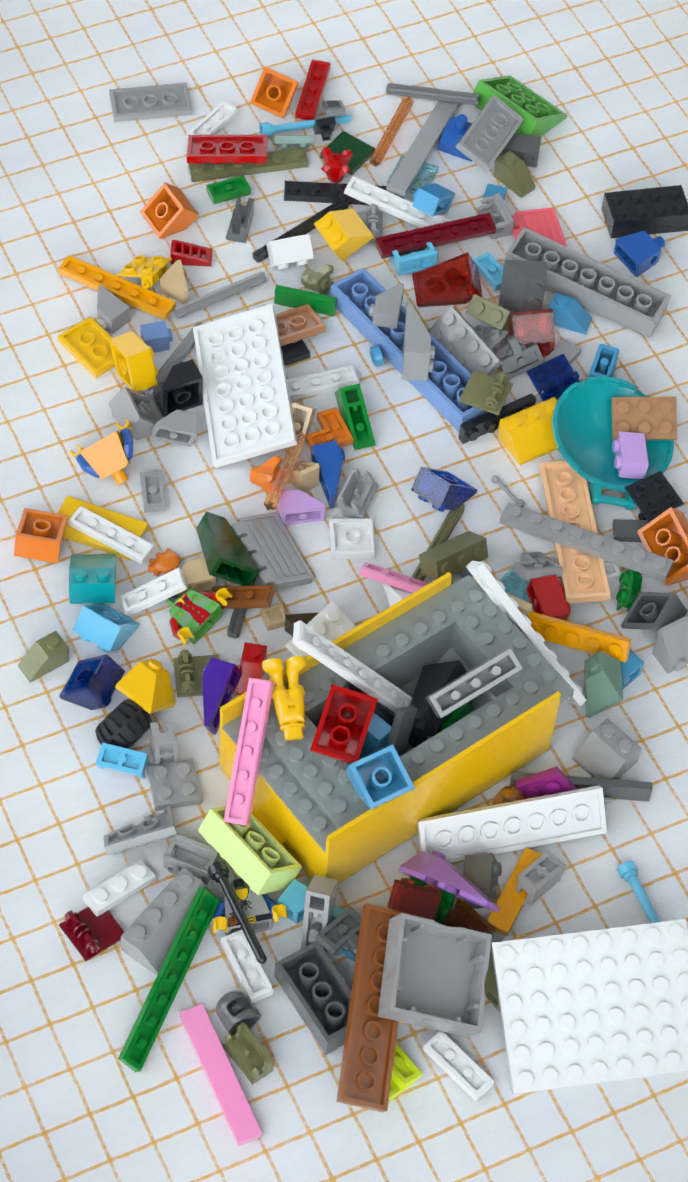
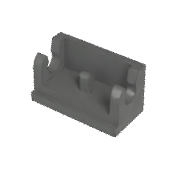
M240 198L237 199L226 240L246 243L254 215V199L249 198L246 206L241 204Z

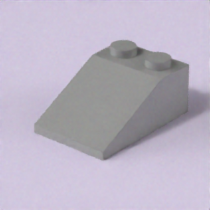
M407 303L402 379L427 381L428 372L432 373L433 360L430 359H434L435 346H431V336L413 305Z

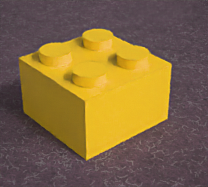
M133 331L110 339L117 376L130 389L139 392L157 385L156 376L158 371L152 359L154 358V352L150 345L147 346L144 343L142 337H138Z

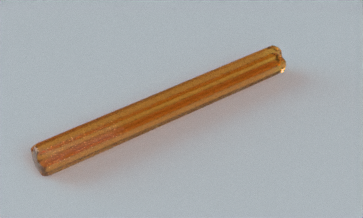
M406 96L401 101L370 158V163L375 167L381 164L414 103L413 99H410L409 96Z
M302 432L300 434L296 433L297 445L288 448L264 501V506L269 511L270 509H276L307 440Z

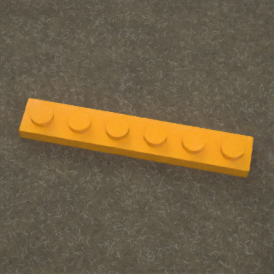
M68 255L58 268V274L97 291L98 286L102 285L122 302L165 321L176 307V302L71 255Z
M532 611L527 616L532 623L530 626L534 631L541 634L545 641L592 654L603 651L621 662H626L629 658L630 638Z

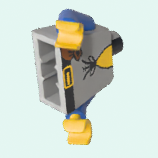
M235 879L230 883L254 933L272 930V916L275 923L278 922L279 917L288 918L285 905L277 904L266 894L257 895L250 887L246 888L243 879ZM224 894V900L219 903L213 916V933H216L218 929H223L227 936L242 929Z

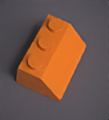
M670 507L637 531L647 551L674 560L666 581H663L666 586L688 580V520L683 512Z

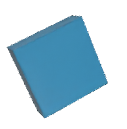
M488 184L483 198L500 193L504 201L507 188Z

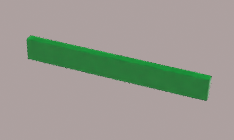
M204 887L198 888L118 1057V1060L134 1072H141L221 901Z

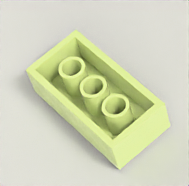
M226 806L211 808L198 831L217 850L221 858L229 863L235 873L257 895L286 889L302 868L296 859L252 813L249 826L223 822Z

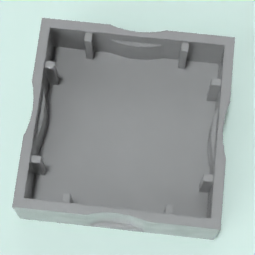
M404 913L389 919L378 1017L465 1037L481 1033L485 1006L484 984L489 966L492 935L462 927H448L433 920Z

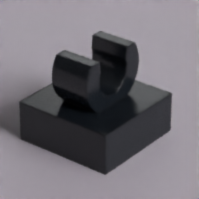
M335 117L315 119L313 126L314 134H321L323 141L331 140L330 136H332L336 125Z

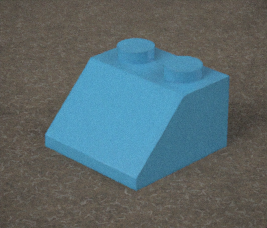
M393 744L350 764L345 771L355 792L370 810L415 789Z

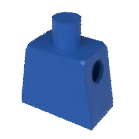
M459 114L456 118H450L443 131L437 150L472 162L471 159L456 148V145L472 125V123L467 122L468 118L466 115Z
M641 231L616 239L613 253L635 277H639L659 262L661 248L665 247V241L661 236L653 239L646 231Z

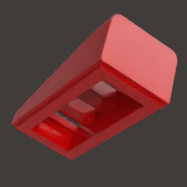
M172 240L170 252L172 260L170 264L173 265L177 260H181L182 265L211 267L212 249L179 240Z

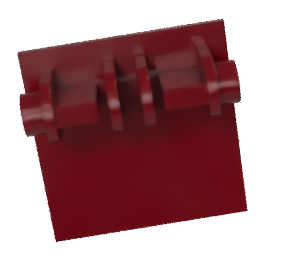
M89 907L78 913L72 910L68 911L64 916L66 918L65 921L59 924V927L85 962L119 942L121 935L124 933L109 911L97 917Z

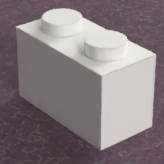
M309 234L266 243L271 268L277 267L278 270L290 268L289 264L297 263V266L309 264V260L314 258Z

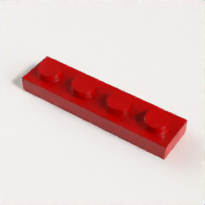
M312 59L297 105L295 118L303 120L315 119L329 75L330 62Z

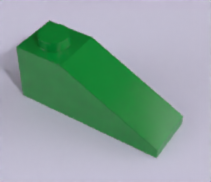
M360 383L339 388L335 392L339 412L353 437L352 445L354 450L375 446Z

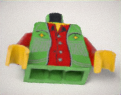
M221 588L217 592L188 590L182 597L176 594L168 598L167 603L172 606L169 610L171 616L169 624L173 636L181 640L183 645L187 644V639L195 645L223 616L219 603L226 606V599L232 597L231 593L226 588Z

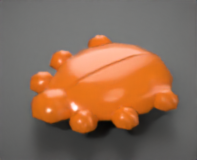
M167 548L166 552L163 553L157 552L156 558H151L149 561L151 564L148 565V571L150 573L154 572L155 576H158L160 573L165 575L178 568L180 556L176 552L171 551L170 548Z

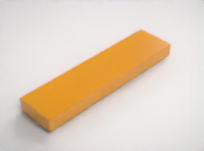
M527 847L524 849L497 900V906L500 908L499 912L492 911L487 919L489 923L496 927L495 931L508 936L527 896V892L524 889L520 893L516 892V886L519 881L517 877L542 854Z

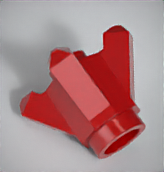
M324 147L321 153L325 164L321 170L326 173L330 182L339 183L343 180L344 175L351 171L348 163L353 153L351 150H344L342 154H333L330 148Z

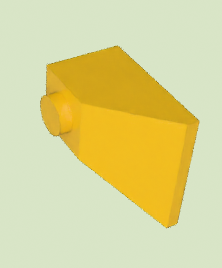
M155 659L139 661L115 686V688L149 714L173 708L176 704L169 672Z

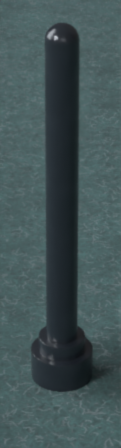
M224 861L215 862L209 866L208 873L212 880L220 884L257 962L264 964L267 961V957L228 880L229 869Z

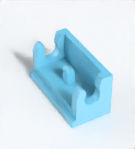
M427 242L425 250L401 256L397 250L392 251L394 256L390 257V261L397 275L401 276L436 267L438 252L433 244Z
M102 742L96 766L101 769L108 768L136 775L138 778L144 779L145 767L147 768L150 762L147 753Z

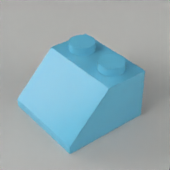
M97 603L83 606L73 631L78 633L81 639L88 642L92 641L98 645V649L109 653L120 650L139 627L140 623L105 603Z

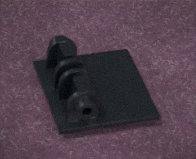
M661 471L625 487L627 493L640 509L638 514L639 520L649 521L658 517L670 507L676 509L684 505V502Z

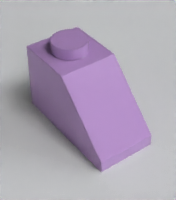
M299 489L277 492L278 514L284 525L324 521L325 505Z

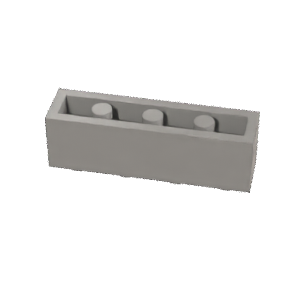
M507 648L425 698L437 718H442L523 668L512 649Z

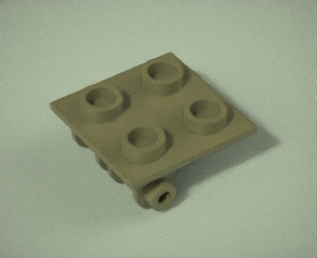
M473 370L459 402L499 415L513 387V383L509 382L506 372H501L496 377Z
M181 650L178 658H173L177 698L203 696L202 677L204 667L209 663L211 657L219 659V654L192 656L189 650Z

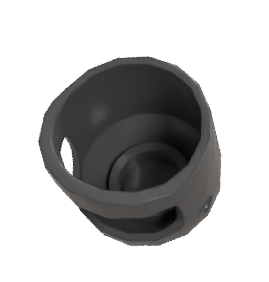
M238 990L223 995L216 1005L218 1018L232 1036L238 1031V1025L244 1022L250 1029L262 1016L258 1009L252 1007L249 997L244 992Z

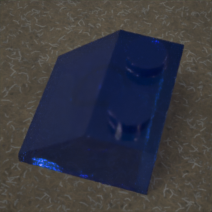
M421 466L411 490L418 494V499L428 503L431 502L434 509L444 512L445 509L456 510L474 496L478 489L449 471Z
M108 654L80 660L59 697L89 710L105 708L111 703V697L117 689L115 686L122 679L125 670Z

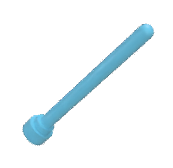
M350 115L335 116L336 124L349 123L352 120ZM315 119L279 125L269 124V122L260 123V135H268V138H271L274 133L313 128Z
M634 861L624 862L617 868L621 879L629 882L650 923L661 922L637 878L638 868Z

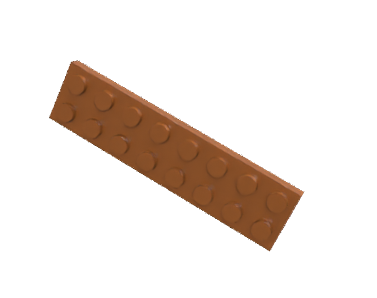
M366 903L362 909L337 1102L378 1112H386L388 1109L399 1021L378 1017L389 919L403 912Z

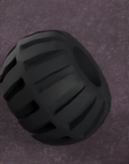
M125 699L98 724L95 733L100 745L103 742L128 749L150 728L152 721L150 714L131 699Z

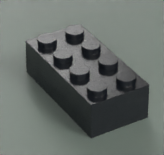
M682 185L604 193L601 210L610 238H620L641 231H646L649 235L688 231V202Z

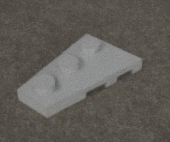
M171 805L163 808L164 813L154 817L152 814L145 816L144 820L136 826L128 824L104 835V847L107 855L112 853L120 854L126 849L135 846L143 847L149 842L159 839L166 840L172 837V835L177 834Z

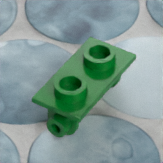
M627 569L620 574L618 580L620 587L616 595L617 611L622 607L627 608V611L631 609L639 595L637 593L641 591L643 579L641 573Z

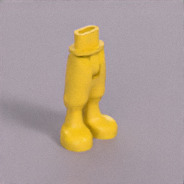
M295 656L288 658L284 662L288 678V690L283 683L282 659H267L262 662V667L274 682L272 699L280 730L284 731L286 741L303 739V728H305V691L303 686L299 684V674L307 666V659L304 656Z

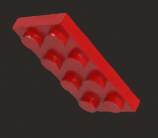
M188 135L187 163H267L268 135Z

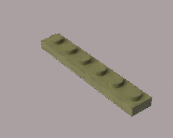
M305 148L267 152V163H188V170L191 182L306 168L308 167V158Z

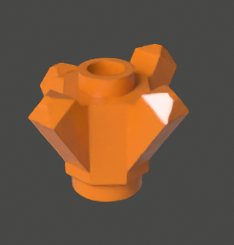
M274 456L262 465L252 467L250 470L251 483L260 486L270 495H277L279 484L288 477L287 473L279 468L282 458Z

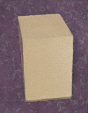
M177 260L160 278V292L184 304L188 302V288L181 260Z
M299 461L283 469L288 475L287 478L296 489L306 492L319 486L320 466L318 463Z

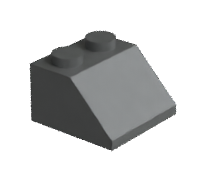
M640 592L623 620L621 627L622 629L659 630L685 617L688 611L676 593Z

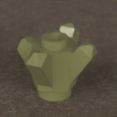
M327 264L315 270H306L301 277L302 285L309 292L324 295V293L331 290V285L335 284L330 279V274L333 273V266Z

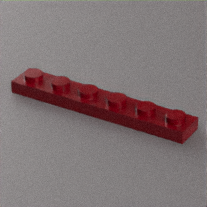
M485 213L377 237L375 243L383 259L394 256L392 253L394 250H397L399 255L424 250L427 248V242H431L434 247L495 234L496 227L491 214Z

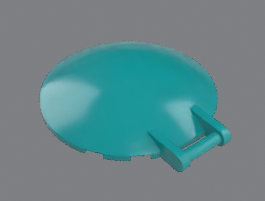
M589 377L579 383L575 382L568 387L555 405L552 415V431L556 445L565 461L575 472L590 482L591 504L599 505V503L625 507L626 510L633 511L636 504L625 490V487L641 479L619 478L618 470L614 468L616 455L612 452V397L651 396H646L637 390L638 387L636 385L614 377ZM674 440L645 441L649 466L644 478L659 471L664 473L673 456ZM601 488L625 492V498L602 495Z

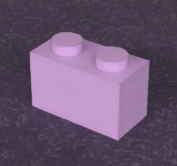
M619 431L617 440H613L612 452L616 455L614 468L618 470V477L644 479L649 466L644 433Z

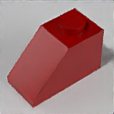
M244 643L240 662L242 675L237 684L236 695L240 696L247 692L249 678L263 680L264 670L262 662L267 660L266 645Z

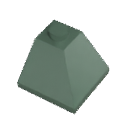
M603 651L585 660L584 690L585 699L587 700L585 702L586 717L591 718L623 700L621 662Z

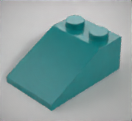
M71 554L69 566L70 604L115 603L116 554Z

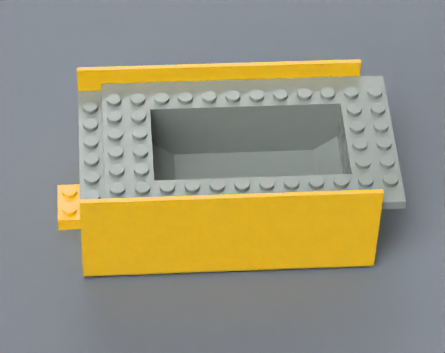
M448 572L331 641L411 697H413L424 665L459 660L468 672L507 648L512 649L521 664L522 670L472 699V713L433 737L424 736L427 741L415 748L407 745L405 754L399 758L415 787L414 790L370 810L355 792L345 772L350 763L310 751L331 685L344 687L345 683L349 682L311 655L306 656L307 666L299 674V684L303 686L305 691V728H303V739L285 740L284 731L280 730L274 702L271 699L251 813L296 859L311 880L314 875L336 879L338 884L417 835L418 820L453 812L511 775L512 772H516L549 751L559 704L571 697L574 689L469 575L451 585L452 574ZM284 669L283 683L288 690V678ZM247 692L220 707L219 764L230 781Z

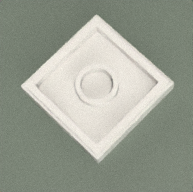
M373 518L329 519L331 559L375 558Z

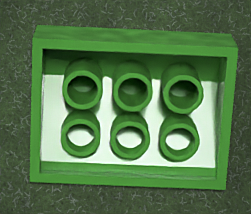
M510 75L479 80L473 92L480 95L479 104L475 105L479 110H482L489 99L495 95L523 117V122L516 130L517 134L541 137L567 117V114Z

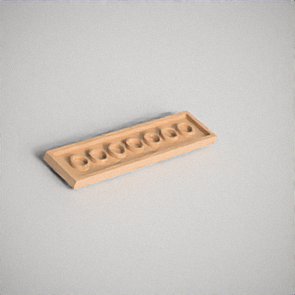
M566 461L539 462L548 516L598 534L587 480L575 472ZM554 543L557 562L563 567V574L560 578L566 602L571 604L610 601L611 594L604 561Z

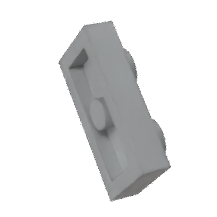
M162 471L141 472L140 479L144 513L166 511Z

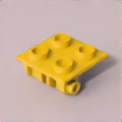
M138 255L129 264L125 265L117 273V276L141 277L142 286L149 289L168 270L167 264L172 258H164L160 255L154 257Z

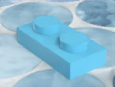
M489 252L472 259L471 265L494 291L500 289L503 267Z

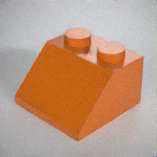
M165 182L140 211L159 239L186 230L199 215L180 188Z
M24 508L15 535L14 556L58 563L63 548L68 515Z

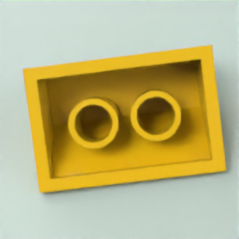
M555 397L500 420L497 436L519 466L558 450L552 431V415L557 403Z

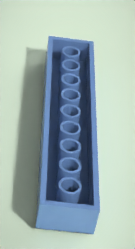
M363 267L331 285L330 296L337 297L336 309L373 346L378 345L382 355L402 374L406 309L401 305L397 329L373 326V317L369 316L370 305L375 304L377 295L387 290ZM430 334L431 346H435L434 359H430L433 360L432 373L428 372L427 381H408L459 432L461 424L488 412L459 402L471 373Z

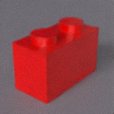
M557 575L532 578L526 591L531 604H533V611L566 621L571 609L569 603L565 600L563 585L559 582Z

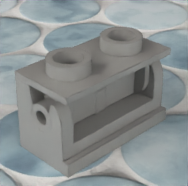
M177 833L174 835L166 854L163 855L164 868L173 874H178L184 868L208 885L211 879L208 868L213 863L219 861L220 854L211 846Z

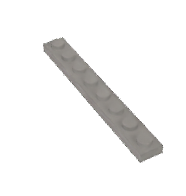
M509 502L500 517V523L664 582L673 566L674 560Z

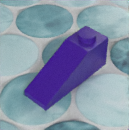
M213 657L210 658L209 663L204 667L202 686L204 726L211 734L216 735L220 726V707L231 701L242 672L235 664Z

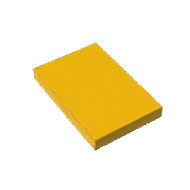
M91 316L57 336V341L95 378L100 377L115 367L110 339L113 337Z

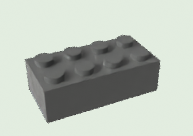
M315 941L276 962L274 977L327 1055L344 1045L351 990L320 943Z

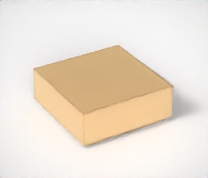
M282 603L273 605L270 608L260 609V614L267 631L285 626L286 613Z

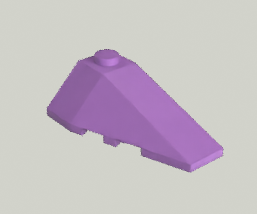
M433 850L431 854L421 851L400 865L398 871L409 877L453 894L455 897L497 913L499 912L500 908L453 864L447 862L445 855Z

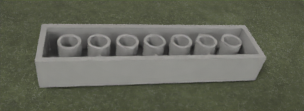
M523 227L506 253L505 260L546 262L547 282L545 290L554 294L559 293L575 298L582 307L648 338L651 337L667 310L671 297L670 294Z

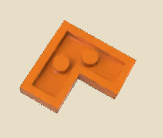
M337 407L317 413V420L322 430L306 434L305 441L310 450L313 445L335 440L339 448L353 444V437Z

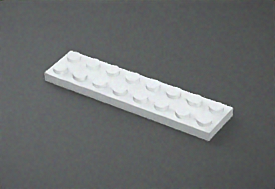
M599 785L422 818L417 821L420 852L424 851L431 854L433 850L445 855V860L450 863L464 860L465 855L498 854L526 847H535L607 833L603 788Z

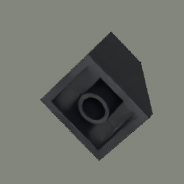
M193 359L173 365L166 380L153 386L154 399L163 417L175 410L185 411L203 405V377Z

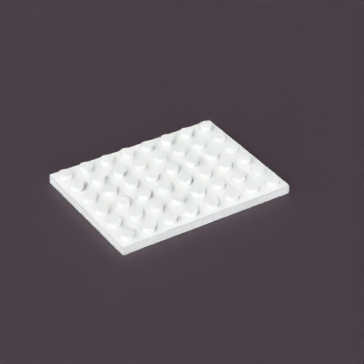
M686 919L491 943L513 1095L688 1072V931Z

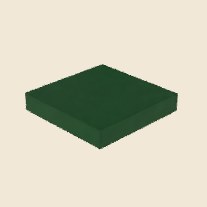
M342 131L327 146L333 154H342L344 150H351L353 156L348 163L351 170L349 172L350 175H353L375 153L374 147L345 131Z

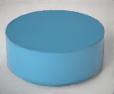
M379 346L370 347L369 352L374 366L384 365Z

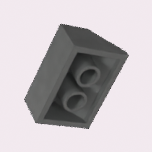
M504 261L499 305L515 312V318L518 320L540 322L547 282L546 262Z

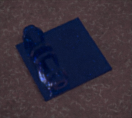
M564 353L526 371L542 401L553 397L558 400L568 387L575 382H580L579 374L577 371H573Z

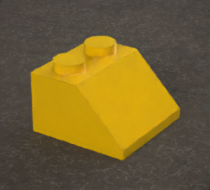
M354 209L330 211L314 223L342 262L374 238Z

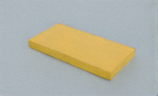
M70 496L66 497L57 513L68 515L69 520L78 508L82 506L140 538H143L148 529V523ZM67 520L64 538L110 554H116L118 557L131 561L129 557L69 526Z

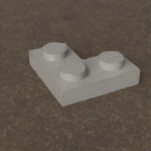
M542 552L522 553L521 562H514L513 571L520 575L523 580L531 581L532 578L551 575L562 576L563 567Z

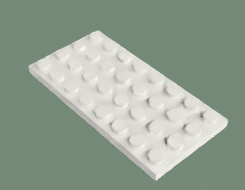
M269 304L193 327L198 367L203 377V401L214 467L218 468L297 445L274 306Z

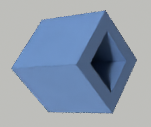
M165 321L140 325V335L147 346H151L153 352L170 350L169 341H173L172 331L170 328L167 329Z

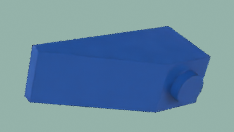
M336 440L311 447V461L318 463L320 466L319 482L330 509L335 507L342 472V461H345L344 450L339 448Z

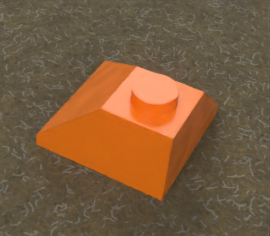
M264 67L250 104L284 119L299 82L278 71Z

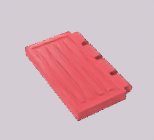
M554 207L519 211L512 215L514 220L512 232L514 239L517 238L523 227L567 247Z

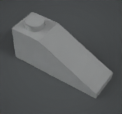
M318 875L313 876L305 896L301 949L317 941V934L332 922L338 880Z

